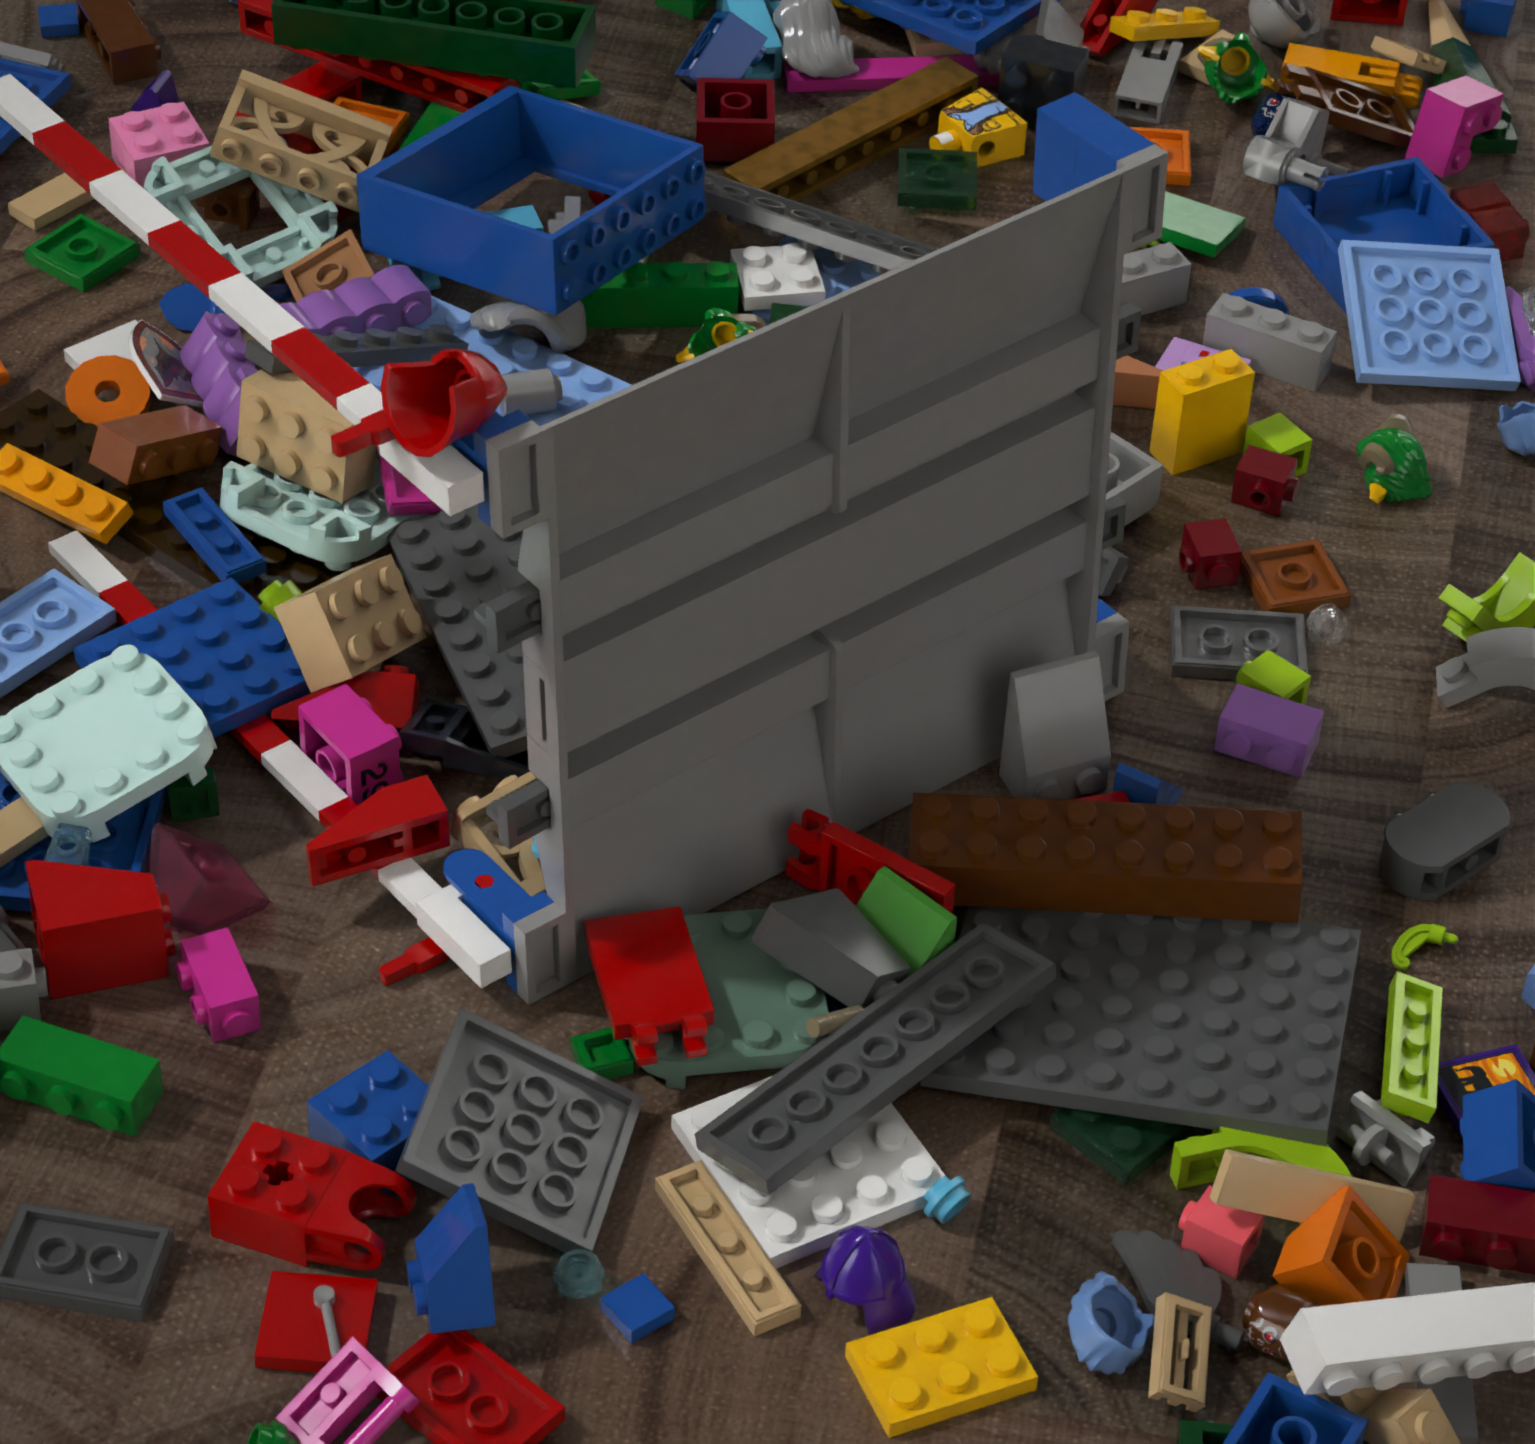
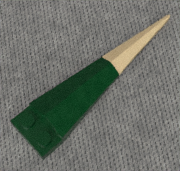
M1427 0L1431 55L1447 61L1442 74L1432 73V86L1468 76L1496 89L1444 0ZM1503 100L1500 106L1502 108V115L1499 122L1493 129L1473 136L1469 148L1471 153H1516L1518 138L1511 124L1512 114Z

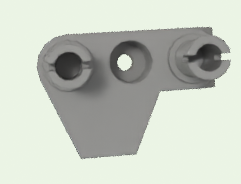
M1292 98L1283 99L1266 135H1257L1252 139L1243 160V171L1250 177L1275 185L1295 182L1317 192H1320L1326 183L1317 178L1352 173V169L1322 159L1321 151L1330 111Z

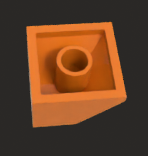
M1346 1185L1335 1192L1286 1238L1273 1277L1279 1284L1313 1298L1320 1306L1396 1298L1410 1253L1350 1185Z

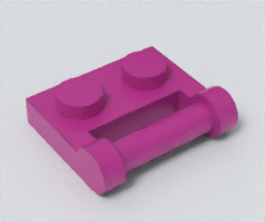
M352 1337L275 1418L280 1423L285 1424L288 1431L301 1444H331L383 1389L389 1396L343 1443L373 1444L404 1411L409 1414L420 1401L363 1345Z

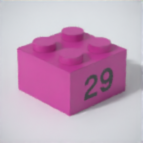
M347 684L298 706L301 750L357 805L361 804L379 789L403 782V775L399 764V750L402 747V742L397 730L393 725L385 724L374 712L369 701L364 697L360 698Z

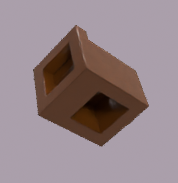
M247 177L197 198L196 205L204 207L205 219L240 224V230L248 231L260 210L259 188L250 177Z

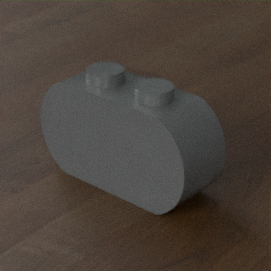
M1452 783L1436 794L1431 793L1427 795L1420 804L1404 814H1396L1389 820L1384 829L1385 836L1379 860V871L1383 880L1396 892L1413 899L1436 900L1501 858L1504 847L1503 840L1510 822V812L1506 803L1496 793L1485 787L1471 783Z

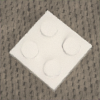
M788 243L779 246H749L730 250V263H737L739 294L744 311L771 309L772 303L812 306L825 300L826 290L812 249L804 248L798 243Z

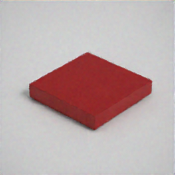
M271 1271L254 1355L255 1368L318 1373L332 1359L322 1310L314 1304L313 1299L314 1290L321 1285H328L335 1291V1302L332 1305L340 1347L342 1348L354 1337L368 1350L378 1296V1279Z

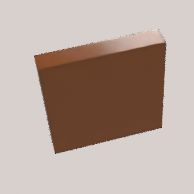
M1319 539L1242 551L1239 571L1262 611L1308 614L1349 607L1351 594Z

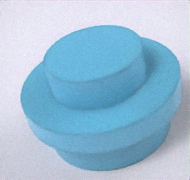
M943 1176L936 1181L924 1195L928 1203L923 1212L929 1218L936 1217L942 1224L956 1216L972 1197V1194L965 1188L967 1182L964 1178L957 1176L950 1180L947 1176Z

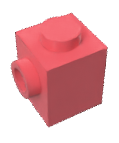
M1209 1185L1199 1201L1190 1200L1181 1214L1178 1228L1184 1231L1181 1249L1195 1251L1203 1264L1237 1279L1259 1246L1265 1215L1216 1205L1209 1198L1213 1187Z

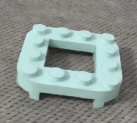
M242 127V128H239V129H242V130L246 131L247 128H246V127ZM279 135L282 141L287 145V142ZM212 145L170 163L164 156L158 158L152 163V168L144 182V189L259 288L283 278L282 270L335 239L338 210L333 200L324 203L319 197L210 156ZM250 177L287 224L288 228L236 250L231 243L225 246L222 245L190 201Z

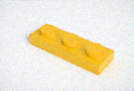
M1185 7L1184 12L1160 8L1156 9L1155 14L1130 10L1126 16H1111L1109 31L1132 42L1213 36L1218 32L1220 21L1207 16L1206 10L1198 7Z

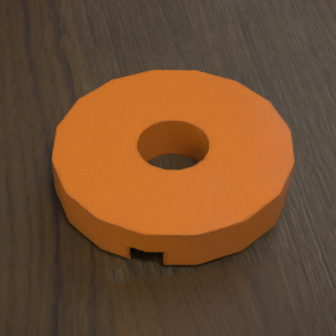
M116 355L98 356L83 362L71 373L65 386L66 404L70 412L75 413L82 422L93 423L96 426L102 422L147 413L151 406V387L136 363ZM107 389H113L120 393L119 397L111 402H104L97 398L99 393Z

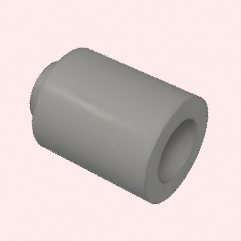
M549 368L502 375L508 388L507 395L499 405L503 416L518 409L524 414L552 411L556 409V401H561L563 398L560 378L558 375L552 376Z

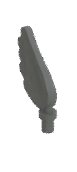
M1118 1230L1114 1233L1112 1246L1129 1269L1141 1297L1151 1314L1155 1315L1156 1298L1165 1292L1212 1307L1209 1345L1212 1346L1215 1342L1232 1350L1239 1351L1244 1340L1245 1331L1222 1323V1317L1216 1315L1219 1310L1222 1293L1220 1276L1216 1270L1203 1267L1200 1257L1195 1251L1181 1249L1174 1241L1161 1239L1150 1230L1141 1231L1137 1236L1127 1230ZM1191 1314L1188 1316L1187 1334H1191L1193 1315Z

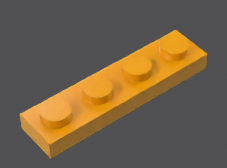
M6 443L0 450V492L105 545L134 514L128 502L9 443Z

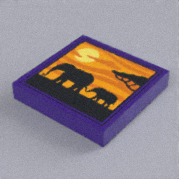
M1516 1044L1439 1062L1437 1101L1462 1142L1460 1119L1463 1117V1095L1515 1079L1535 1095V1074Z

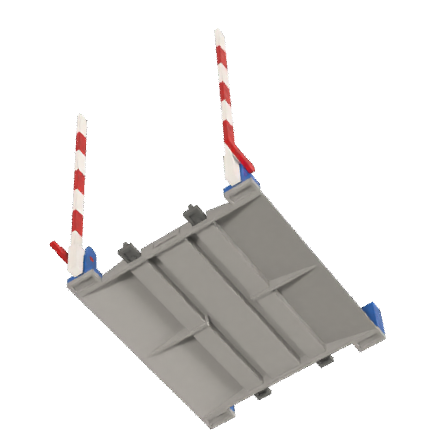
M11 74L0 77V116L354 425L331 436L332 452L337 457H345L370 445L378 446L380 455L449 516L478 504V517L503 539L523 530L518 559V572L529 581L493 600H489L487 603H482L474 609V617L486 627L487 645L497 654L522 642L526 729L528 734L529 771L538 779L535 782H531V784H527L526 787L516 789L510 795L494 800L486 806V813L498 824L499 840L508 849L535 836L547 894L542 891L531 897L487 854L475 849L458 850L446 858L444 861V876L450 885L441 888L412 858L368 870L417 918V925L429 936L407 948L405 954L379 967L380 981L385 986H390L414 973L422 974L452 959L481 989L506 976V983L530 1005L594 971L584 937V920L681 906L683 915L705 913L786 870V861L791 856L799 860L800 848L787 841L788 827L793 822L801 826L802 813L807 808L829 817V823L834 821L857 833L912 804L914 792L932 793L1001 757L1011 672L1095 650L1100 658L1104 700L1107 701L1124 692L1130 622L1098 598L1102 550L1123 541L1126 503L1118 497L1113 496L1106 500L1116 360L1138 351L1142 311L1132 303L1120 307L1124 254L1162 237L1168 152L1076 92L1037 108L1033 193L1046 202L542 426L537 425L519 409L505 416H501L495 411L490 420L479 426L473 433L454 441L432 457L415 456L403 448L391 432L383 410L382 393L16 78ZM77 530L48 542L49 553L86 590L115 608L116 620L122 626L158 610ZM262 715L229 731L326 829L358 806L266 715Z

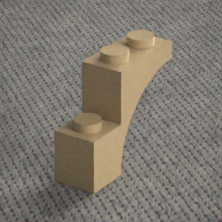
M1291 1370L1286 1375L1288 1381L1300 1387L1294 1371ZM1375 1387L1353 1389L1339 1396H1330L1328 1393L1315 1394L1367 1419L1368 1424L1364 1440L1370 1444H1461L1431 1388L1377 1390Z

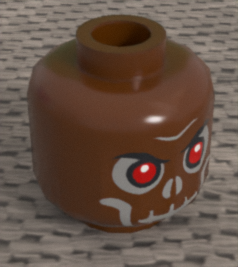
M1281 1284L1270 1286L1265 1291H1257L1249 1300L1242 1321L1243 1328L1247 1330L1249 1343L1257 1350L1290 1364L1279 1338L1301 1308L1317 1307L1320 1304L1313 1298Z

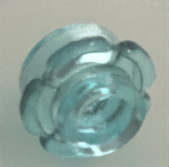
M584 1249L566 1252L553 1270V1281L558 1284L559 1292L566 1297L574 1299L596 1295L602 1289L603 1283L601 1280L605 1278V1270L600 1264L598 1257Z

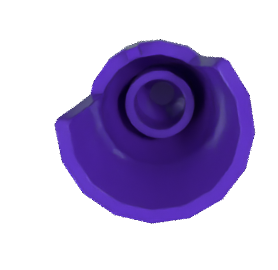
M855 1225L840 1232L832 1247L827 1250L821 1266L814 1274V1277L817 1279H822L826 1287V1296L831 1301L836 1297L843 1302L855 1306H863L868 1335L909 1323L916 1309L915 1290L908 1279L905 1262L900 1254L897 1241L882 1229Z

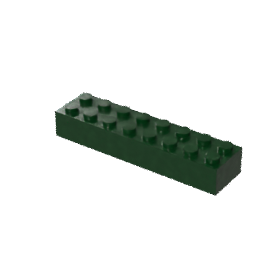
M273 0L271 3L274 44L290 46L293 49L324 51L332 55L358 56L368 60L399 62L407 66L420 65L439 68L444 71L474 73L484 77L495 76L514 79L523 83L549 84L557 88L577 87L596 47V6L560 0Z

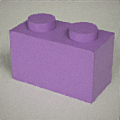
M1237 684L1219 717L1214 751L1302 778L1319 743L1324 711Z

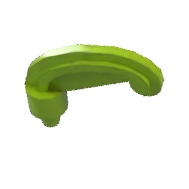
M1433 923L1410 927L1399 936L1393 946L1391 953L1392 963L1399 970H1407L1410 966V960L1407 957L1424 943L1430 942L1442 946L1445 941L1455 944L1458 942V936L1448 933L1447 927Z

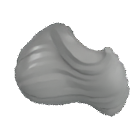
M781 0L773 13V23L780 30L783 39L782 56L795 71L815 78H841L860 71L859 66L853 60V40L845 34H841L837 12L830 0Z
M511 300L485 306L476 310L470 317L471 326L476 330L495 331L521 324L535 326L546 335L552 350L562 354L578 348L587 336L586 314L581 300L558 315Z

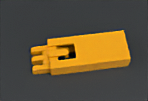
M1289 43L1283 66L1285 63L1301 67L1307 66L1397 96L1405 108H1415L1419 103L1423 79L1417 75L1399 73L1400 62ZM1281 70L1280 80L1283 83H1290L1294 80L1286 78Z

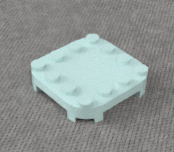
M375 458L373 484L343 504L253 463L244 467L230 461L223 468L219 507L231 521L254 531L258 536L271 539L289 548L294 553L322 561L328 569L334 571L347 570L351 567V562L369 557L388 545L387 536L402 523L430 515V513L388 515L377 458Z
M122 645L116 648L111 655L76 671L71 676L13 708L6 715L0 716V773L4 781L10 782L41 820L46 833L57 842L63 836L89 835L92 843L110 836L105 824L106 821L183 776L193 786L207 776L205 765L212 756L213 750L217 749L202 710L158 661L147 654L139 653L138 649L133 645Z

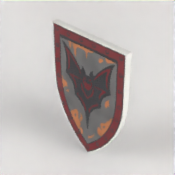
M141 319L130 332L129 349L134 362L157 398L162 401L203 408L204 400L195 391L191 382L192 374L181 360L180 351L182 347L166 334Z

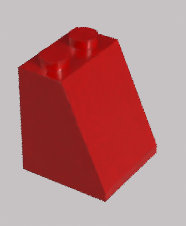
M40 860L25 862L34 932L42 966H45L47 987L51 1000L169 977L167 957L175 956L176 953L171 927H164V923L172 921V913L167 892L158 893L153 874Z

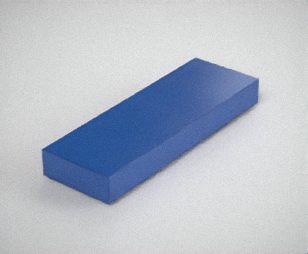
M202 487L163 502L164 515L221 581L232 577L237 583H241L267 572L266 560Z

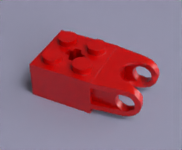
M253 1121L207 1195L211 1237L304 1267H308L312 1261L358 1271L375 1270L386 1257L385 1242L361 1221L372 1217L396 1218L407 1216L411 1213L417 1201L416 1192L412 1185L403 1176L348 1150ZM381 1188H387L396 1192L402 1200L383 1193ZM353 1243L366 1247L372 1254L359 1251Z

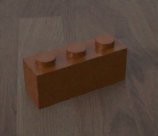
M76 0L79 27L114 85L158 75L157 59H161L160 45L156 36H150L145 18L137 15L134 0Z

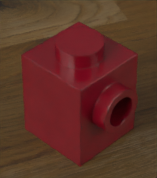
M1249 445L1235 470L1231 503L1279 517L1287 501L1294 503L1299 492L1301 478L1295 477L1298 459Z
M1227 519L1184 523L1182 543L1179 549V565L1183 573H1188L1194 589L1200 590L1237 585L1242 550Z

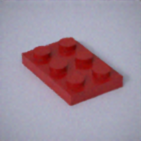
M466 1330L437 1334L428 1332L385 1367L420 1401L409 1414L404 1411L400 1417L433 1444H538L565 1421V1407ZM382 1389L376 1395V1398L383 1402L389 1394Z

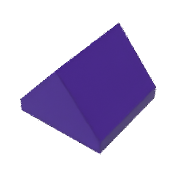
M166 70L156 77L144 89L132 105L131 110L139 112L157 108L166 103H176L179 99L172 73Z

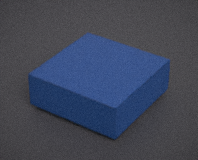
M76 3L38 6L42 38L80 35Z
M644 1273L600 1297L601 1311L631 1344L675 1319V1307Z

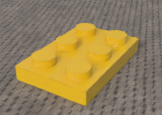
M993 1297L846 1343L845 1357L888 1438L1037 1390L1038 1375Z

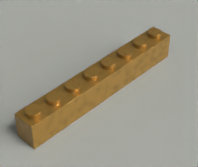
M945 56L723 169V177L798 201L938 128L941 110L978 89L979 76Z

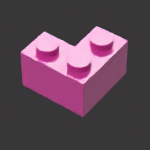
M1468 76L1428 88L1405 159L1418 156L1433 174L1441 178L1462 171L1471 158V150L1469 148L1473 136L1493 129L1499 122L1502 115V108L1500 106L1504 93Z

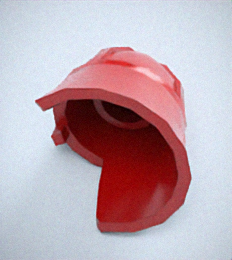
M457 348L443 349L435 354L431 361L388 363L384 365L381 382L383 410L391 432L403 448L415 456L421 457L434 456L454 441L468 436L476 431L479 426L488 422L503 398L507 395L508 390L495 364L478 352Z

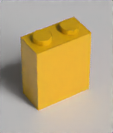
M1228 349L1160 372L1149 452L1164 465V468L1172 476L1243 452L1255 371L1232 349Z

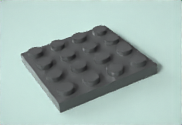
M461 1008L452 1023L395 1171L450 1198L463 1184L474 1183L483 1214L585 1262L593 1251L644 1097Z

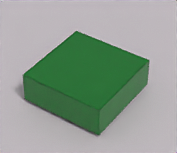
M611 1027L570 1037V1050L576 1064L606 1079L634 1073V1060L624 1039L615 1040Z

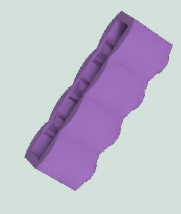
M394 265L384 268L371 278L359 277L351 279L334 290H320L310 293L297 303L286 302L279 304L311 333L321 336L333 335V332L337 330L348 331L354 334L365 333L366 329L369 328L387 332L401 326H416L432 315L431 291L406 265Z
M206 311L182 347L180 357L184 366L192 374L191 382L195 391L204 400L203 410L207 418L223 427L219 445L226 453L236 456L241 382L258 370L255 368L254 362L244 357L247 345L243 343L244 339L239 330V324L227 314L219 313L216 315Z

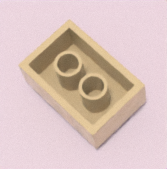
M262 368L241 382L236 455L239 458L343 504L373 484L377 446L370 445L345 457H337L332 452L331 436L354 425L294 372L270 373Z
M392 554L352 568L274 607L311 693L351 679L427 638L422 627L420 615L413 606L404 585L402 573L397 568Z

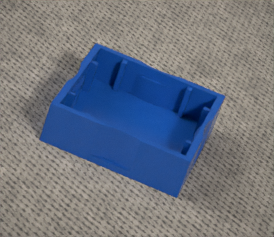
M1418 156L1370 166L1353 173L1317 178L1326 182L1320 192L1295 182L1278 187L1273 219L1274 227L1346 315L1338 247L1342 240L1493 249L1495 247L1493 241L1471 216L1452 201L1445 187Z

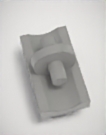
M1362 1091L1352 1095L1348 1113L1335 1133L1337 1137L1353 1148V1160L1361 1166L1372 1162L1404 1187L1414 1183L1422 1164L1428 1159L1435 1144V1137L1423 1128L1412 1129L1400 1120L1392 1110L1381 1107V1099L1375 1101Z

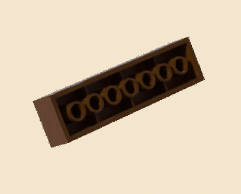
M914 792L908 860L955 883L954 906L1298 923L1302 890V811Z

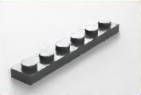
M438 324L430 325L429 329L419 330L401 326L398 327L397 331L387 332L369 328L366 329L365 333L356 334L342 330L334 331L333 335L325 336L313 333L352 368L380 366L388 363L431 361L433 356L443 349L457 348L468 350L469 345L453 335L454 331L451 328ZM257 340L247 341L245 358L270 373L293 372Z

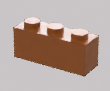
M186 405L102 422L98 424L89 463L126 485L211 466L219 451L218 443L223 427Z

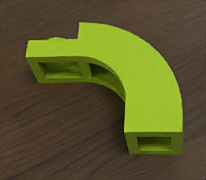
M1519 552L1499 580L1485 593L1475 598H1470L1451 584H1448L1438 597L1450 608L1446 614L1447 619L1442 626L1466 642L1467 637L1488 630L1509 627L1533 628L1535 626V562Z
M1221 1126L1219 1130H1213L1210 1135L1192 1136L1186 1140L1174 1142L1170 1167V1177L1176 1189L1215 1182L1225 1149L1352 1177L1341 1158L1327 1144L1326 1146L1308 1144Z

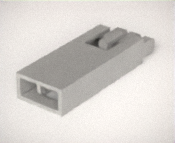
M1168 39L1135 41L1115 94L1113 116L1160 124L1178 73L1180 59H1182V39H1174L1172 44L1167 43ZM1134 102H1136V109H1140L1141 103L1149 104L1148 111L1131 108Z

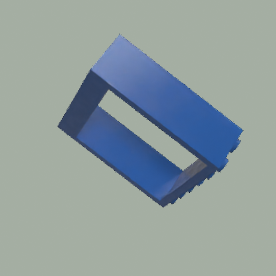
M510 85L356 175L362 249L558 315L705 218L703 145ZM534 172L612 196L553 234H548L475 209Z

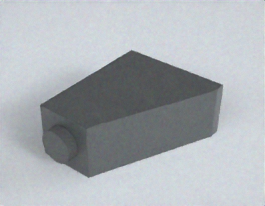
M839 888L771 903L751 938L756 947L848 1007L854 1005H861L863 1008L868 1007L905 980L911 970L909 964Z

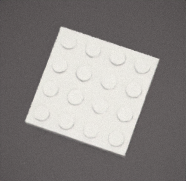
M771 1077L672 1115L671 1129L694 1162L699 1160L703 1162L776 1269L831 1247L840 1232L857 1225L860 1227L877 1228L925 1208L928 1203L924 1198L925 1193L936 1181L946 1176L892 1103L770 1195L765 1194L698 1150L695 1133Z

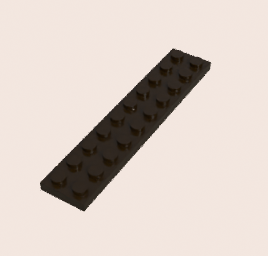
M40 389L0 411V450L6 443H9L128 502L134 514L116 533L117 535L200 590L221 582L164 515V501L195 490L174 475L126 485L90 464L89 459L98 426L93 423L82 422L75 413L70 412L68 407ZM233 522L266 560V573L238 583L260 605L262 601L258 598L259 594L277 579L282 584L291 580L302 593L332 579V577L281 544L258 536L254 531Z

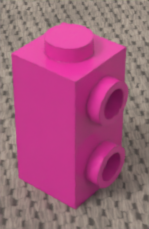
M229 928L180 940L182 961L175 963V970L182 991L190 990L193 995L190 997V1005L196 1024L198 1026L206 1025L213 1043L260 1030L259 995Z

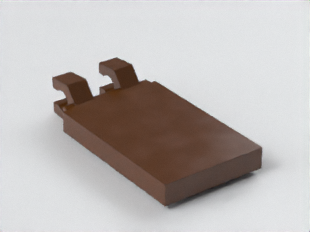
M1285 63L1282 71L1286 78L1294 80L1290 83H1283L1280 79L1274 80L1272 86L1277 94L1292 99L1297 97L1298 100L1305 101V103L1330 111L1327 124L1408 150L1415 125L1399 97L1307 66L1301 67Z

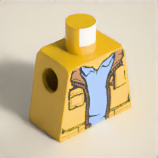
M980 88L941 110L938 134L932 136L929 140L930 150L936 158H942L951 154L968 168H977L1020 157L1025 152L1027 122L985 89Z

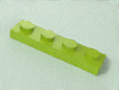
M1396 971L1389 985L1381 1107L1392 1110L1400 1116L1411 1117L1429 1123L1437 1106L1443 988Z

